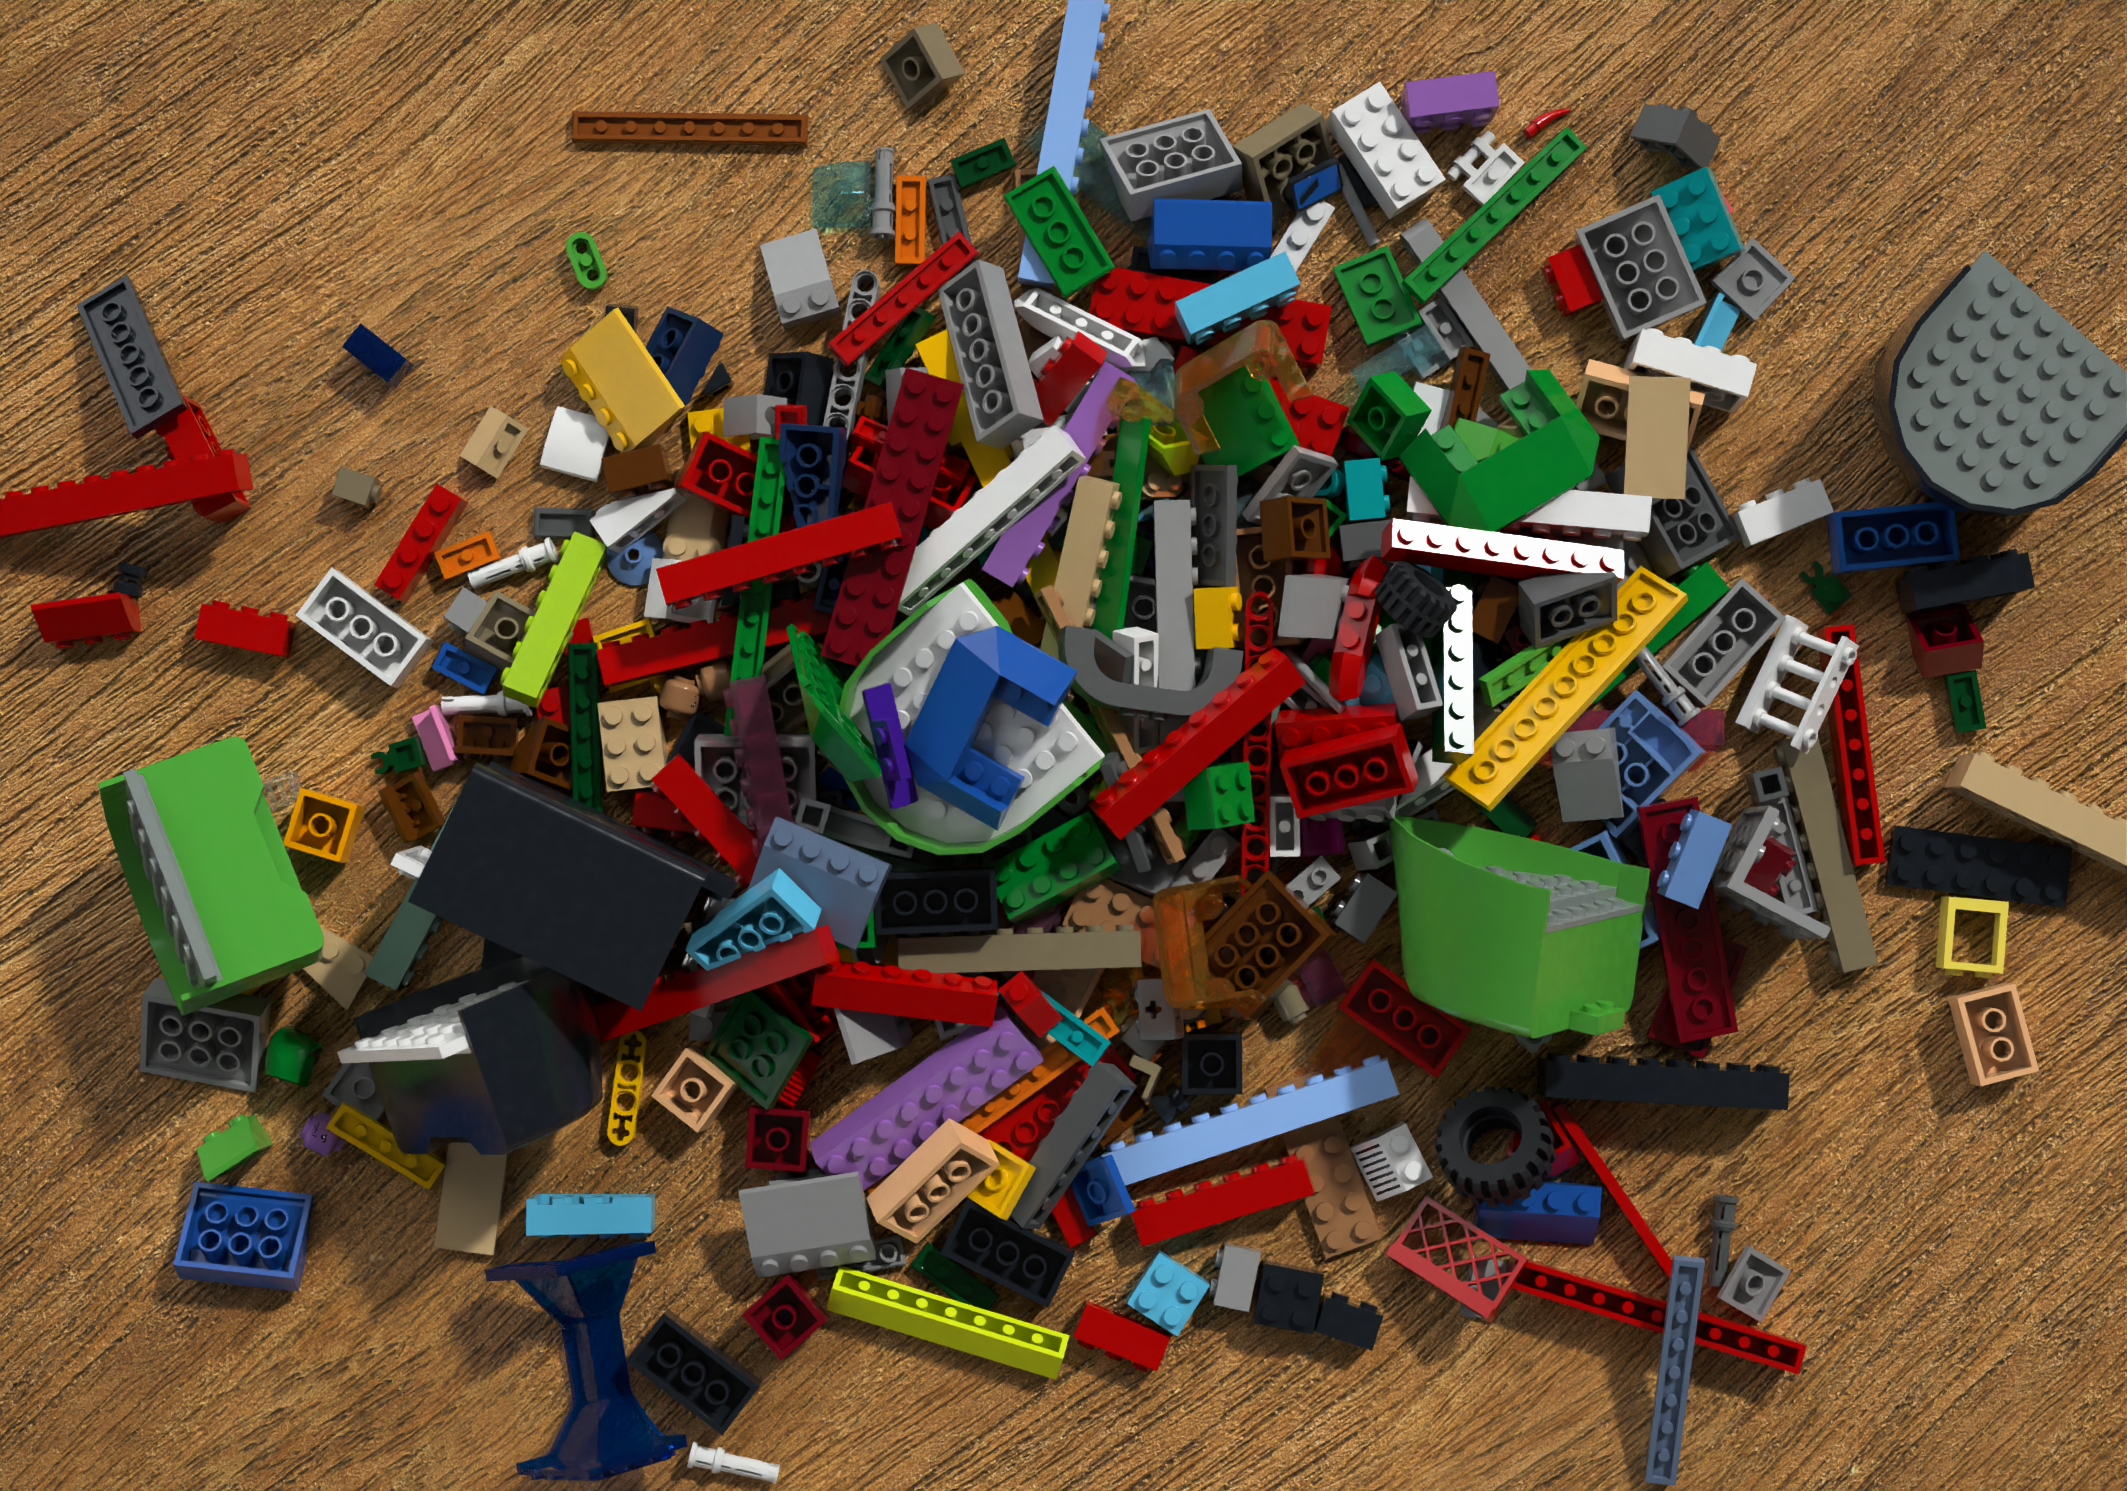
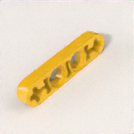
M641 1030L624 1034L619 1041L607 1129L609 1140L618 1146L630 1143L634 1139L637 1129L648 1048L647 1036ZM633 1034L637 1035V1040L642 1042V1045L636 1047L634 1056L640 1055V1062L635 1059H623L624 1054L630 1055L631 1046L626 1044V1040L631 1039ZM626 1064H633L638 1070L637 1078L633 1081L625 1080L622 1076V1068ZM626 1093L633 1097L634 1105L628 1111L622 1110L618 1106V1098L621 1094ZM616 1113L622 1116L632 1115V1121L629 1119L625 1120L624 1127L626 1130H629V1135L624 1136L623 1140L619 1139V1134L614 1133V1128H619L621 1125V1118L615 1119Z

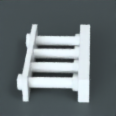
M1786 614V619L1776 635L1735 723L1758 734L1762 726H1766L1793 738L1790 744L1792 747L1808 754L1810 748L1817 741L1818 731L1849 666L1854 663L1857 657L1859 645L1845 636H1842L1838 645L1807 634L1806 631L1809 626L1799 619ZM1805 645L1832 656L1825 672L1794 661L1793 658L1799 646ZM1792 672L1819 683L1812 700L1781 688V683L1786 673ZM1779 699L1806 710L1799 727L1768 715L1773 700Z

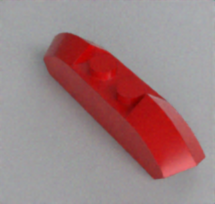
M1372 555L1358 565L1347 593L1329 676V694L1338 701L1358 698L1363 689L1382 608L1375 595V589L1389 573V567L1375 555Z

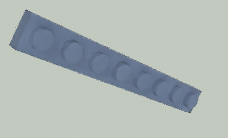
M1673 1255L1644 1476L1647 1483L1676 1486L1705 1266L1704 1258Z

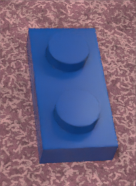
M444 642L431 667L483 695L487 694L499 671L498 668L447 642Z

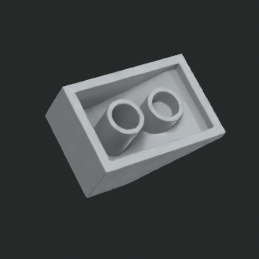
M817 229L760 245L776 306L785 330L841 314Z
M1323 574L1285 575L1278 636L1337 639L1351 579Z
M1615 727L1564 732L1551 746L1552 765L1563 822L1624 817Z
M834 1008L852 1065L911 1044L912 1030L909 1023L904 1021L903 1016Z

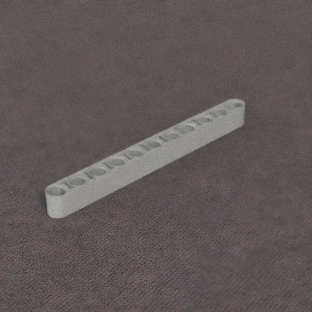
M1426 218L1421 219L1399 234L1403 245L1418 266L1444 243ZM1460 268L1436 293L1439 297L1442 296L1474 344L1475 350L1491 354L1488 368L1504 392H1507L1524 382L1526 371L1532 369L1463 269ZM1596 462L1594 463L1592 477L1574 487L1573 490L1594 492L1607 482Z
M862 270L854 275L842 331L856 320L853 317L857 311L867 310L880 299L881 287L876 274L872 271ZM864 282H872L874 284L871 291L862 292L859 290L860 285ZM870 348L849 365L857 368L856 374L852 377H844L842 375L846 367L838 358L835 363L823 426L833 427L837 423L846 425L847 441L843 475L847 466L851 441L849 440L855 426L857 403L860 401ZM842 395L851 396V401L846 406L836 404L837 399ZM821 563L813 565V567L817 568V573L813 578L805 579L802 577V574L797 575L796 577L800 584L806 588L818 587L823 570Z

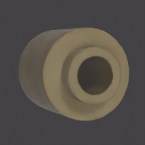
M1293 982L1273 1001L1282 1021L1286 1022L1289 1020L1291 1025L1306 1018L1305 1011L1310 1009L1298 985L1293 984Z

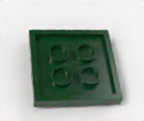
M754 989L735 997L703 1056L761 1106L769 1110L774 1108L814 1037L758 989Z

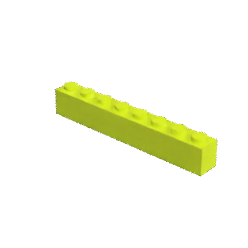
M840 1265L826 1308L828 1311L1055 1380L1058 1376L1069 1339L1067 1334Z

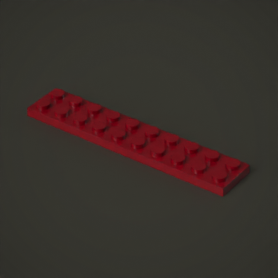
M910 368L905 369L864 509L892 502L903 540L897 541L898 546L889 550L880 551V547L869 549V555L857 559L849 557L821 651V657L858 667L869 651L891 633L964 384Z

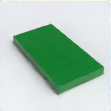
M1055 166L1003 195L1004 201L1064 299L1115 270V265Z

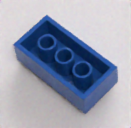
M1939 502L1841 511L1826 516L1832 572L1834 575L1936 565L1943 562L1960 560L1955 511Z

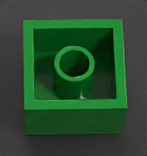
M1393 371L1369 378L1346 422L1384 461L1399 457L1417 438L1432 410Z
M1249 762L1208 765L1183 786L1188 830L1217 829L1255 822Z

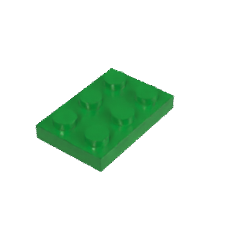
M1388 245L1333 267L1335 278L1367 349L1422 327L1421 318L1408 290L1401 284L1403 278Z

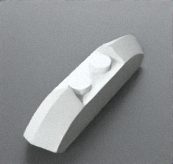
M1039 288L1028 290L1014 301L1017 312L1031 326L1045 335L1054 338L1059 334L1063 340L1067 336L1072 339L1079 330L1107 351L1103 363L1106 361L1115 367H1146L1147 348L1140 338Z

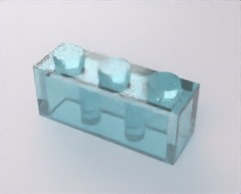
M1426 324L1352 369L1351 373L1363 391L1371 376L1395 371L1403 378L1444 353L1445 349L1432 327Z

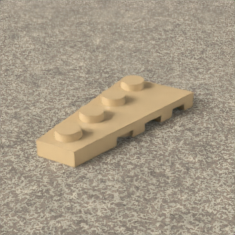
M319 925L324 937L322 958L317 963L303 969L347 1011H350L369 978L365 975V972L374 955Z

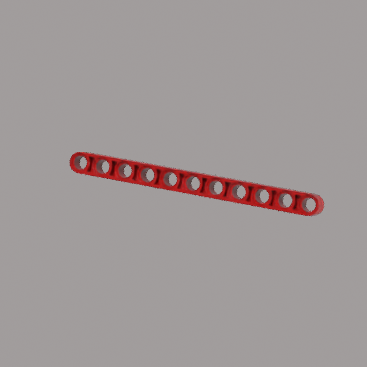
M1261 591L1252 593L1246 601L1245 671L1250 668L1252 661L1259 659L1264 653L1271 651L1273 648V602L1267 593ZM1255 599H1264L1268 603L1266 612L1257 614L1252 611L1251 603ZM1263 629L1268 635L1267 640L1262 644L1254 643L1250 639L1252 631ZM1271 713L1262 719L1266 724V729L1262 733L1256 734L1249 730L1244 735L1243 762H1249L1251 781L1259 779L1265 784V788L1260 793L1252 792L1254 809L1261 810L1265 816L1260 822L1242 824L1241 897L1257 882L1248 879L1246 874L1249 870L1256 868L1261 870L1263 874L1269 870ZM1252 750H1262L1266 755L1265 759L1261 763L1251 762L1248 755ZM1252 839H1259L1263 842L1264 847L1259 852H1252L1248 849L1247 843Z

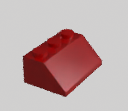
M119 592L31 604V611L44 642L55 645V649L74 647L73 642L84 641L85 645L103 643V638L114 637V641L133 639L132 634L142 633L138 599Z

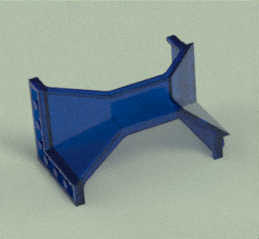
M655 1241L635 1242L566 1260L512 1263L485 1270L487 1282L515 1280L559 1324L570 1381L572 1405L550 1451L545 1455L516 1463L518 1475L530 1476L531 1480L544 1478V1480L600 1481L671 1459L672 1456L677 1455L676 1450L688 1447L686 1434H662L632 1394L621 1332L620 1312L638 1257L655 1254Z

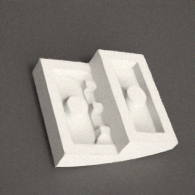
M557 406L545 442L540 467L598 482L603 468L601 458L606 457V449L611 437L605 428L598 423L596 416Z

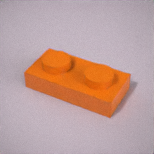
M486 531L434 552L446 581L502 559L491 531Z

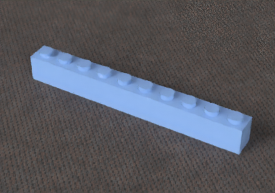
M1068 0L1037 175L1055 166L1073 195H1076L1079 177H1074L1075 165L1081 166L1084 148H1079L1081 136H1087L1089 119H1084L1086 108H1092L1094 90H1089L1091 79L1097 80L1100 62L1095 61L1096 50L1102 51L1105 33L1100 32L1102 21H1108L1110 4H1106L1105 0ZM1025 236L1018 283L1053 289V280Z
M1379 1055L1362 1060L1363 1066L1352 1069L1351 1064L1342 1066L1334 1070L1335 1075L1323 1078L1322 1074L1305 1079L1306 1085L1295 1088L1294 1083L1285 1085L1277 1089L1278 1094L1266 1097V1094L1262 1093L1248 1098L1249 1104L1238 1107L1237 1102L1221 1107V1113L1210 1116L1208 1112L1192 1117V1123L1181 1126L1180 1121L1164 1126V1132L1153 1135L1152 1131H1148L1135 1136L1136 1141L1126 1145L1124 1140L1107 1145L1108 1151H1105L1102 1157L1112 1154L1126 1186L1399 1095V1091L1388 1059H1381Z

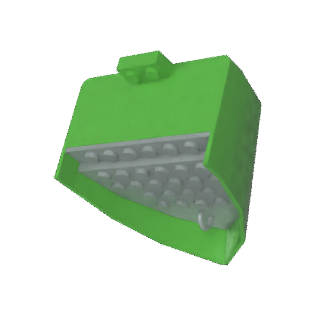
M1395 814L1394 819L1391 820L1390 829L1396 892L1398 893L1397 906L1403 972L1410 992L1415 998L1450 1016L1533 1039L1566 1029L1597 1036L1623 1028L1625 1012L1630 1009L1633 1001L1650 869L1612 861L1543 841L1476 826Z

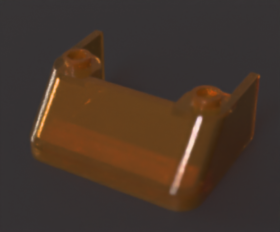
M1271 320L1256 321L1185 363L1177 370L1175 376L1174 412L1196 456L1221 449L1203 415L1204 403L1198 392L1244 365L1250 375L1256 380L1264 381L1277 376L1290 402L1313 396L1275 322Z
M1234 875L1164 888L1155 894L1153 898L1154 920L1164 996L1169 1005L1178 1009H1222L1267 1001L1266 995L1255 989L1236 992L1234 985L1225 978L1210 979L1203 921L1215 919L1221 914L1224 907L1223 893L1251 888V883L1241 876Z

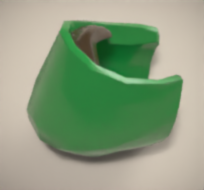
M292 1026L279 1028L274 1032L269 1041L265 1074L307 1087L314 1065L318 1062L322 1053V1044Z

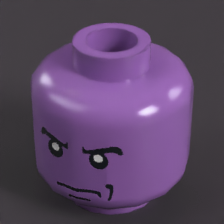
M320 1112L316 1116L310 1115L300 1134L304 1138L303 1144L306 1148L323 1156H329L334 1149L340 1152L346 1141L326 1129V1125L332 1118L331 1115Z

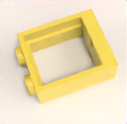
M1941 896L1935 968H1945L1946 975L1963 976L1964 970L1975 971L1974 977L1993 979V973L2003 974L2009 902ZM1956 910L1995 913L1991 965L1952 962Z

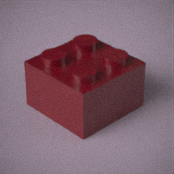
M752 1105L749 1108L745 1168L806 1172L809 1165V1143L813 1109H791L789 1107L774 1106V1108L766 1110L761 1105Z
M787 1273L742 1314L745 1320L780 1360L784 1359L829 1318V1315L793 1273Z

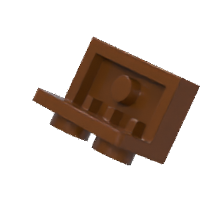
M458 715L457 745L454 746V753H462L461 758L479 759L480 754L491 755V760H509V756L515 755L518 743L519 718Z
M421 771L414 772L394 785L378 791L382 804L395 825L397 834L405 844L422 839L442 827L445 823V819Z

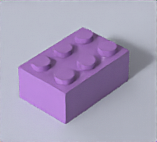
M1495 71L1406 82L1400 95L1402 115L1415 134H1424L1429 132L1430 128L1442 127V130L1448 131L1459 128L1460 124L1471 123L1472 127L1487 125L1499 108Z

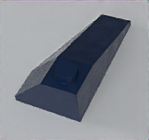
M790 423L780 424L779 457L781 463H783L787 479L786 485L788 491H790L797 528L837 517L845 464L847 428Z

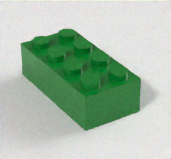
M1090 811L1081 814L985 866H996L997 896L1009 920L1017 926L1122 870L1102 828Z

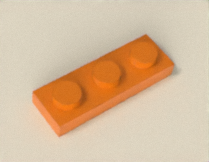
M896 175L895 265L919 266L925 260L926 176Z

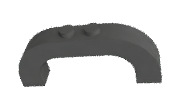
M1065 626L1059 631V661L1078 671L1071 687L1089 703L1104 709L1120 711L1119 716L1137 718L1138 714L1149 715V720L1157 722H1167V718H1188L1211 702L1215 694L1231 685L1241 672L1243 651L1213 647L1206 651L1203 677L1192 690L1178 691L1116 682L1106 677L1096 664L1094 657L1096 630Z

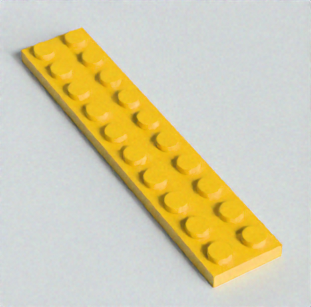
M1640 566L1617 590V621L1575 635L1475 740L1474 754L1461 765L1453 764L1443 774L1445 781L1488 811H1491L1688 601L1687 594Z

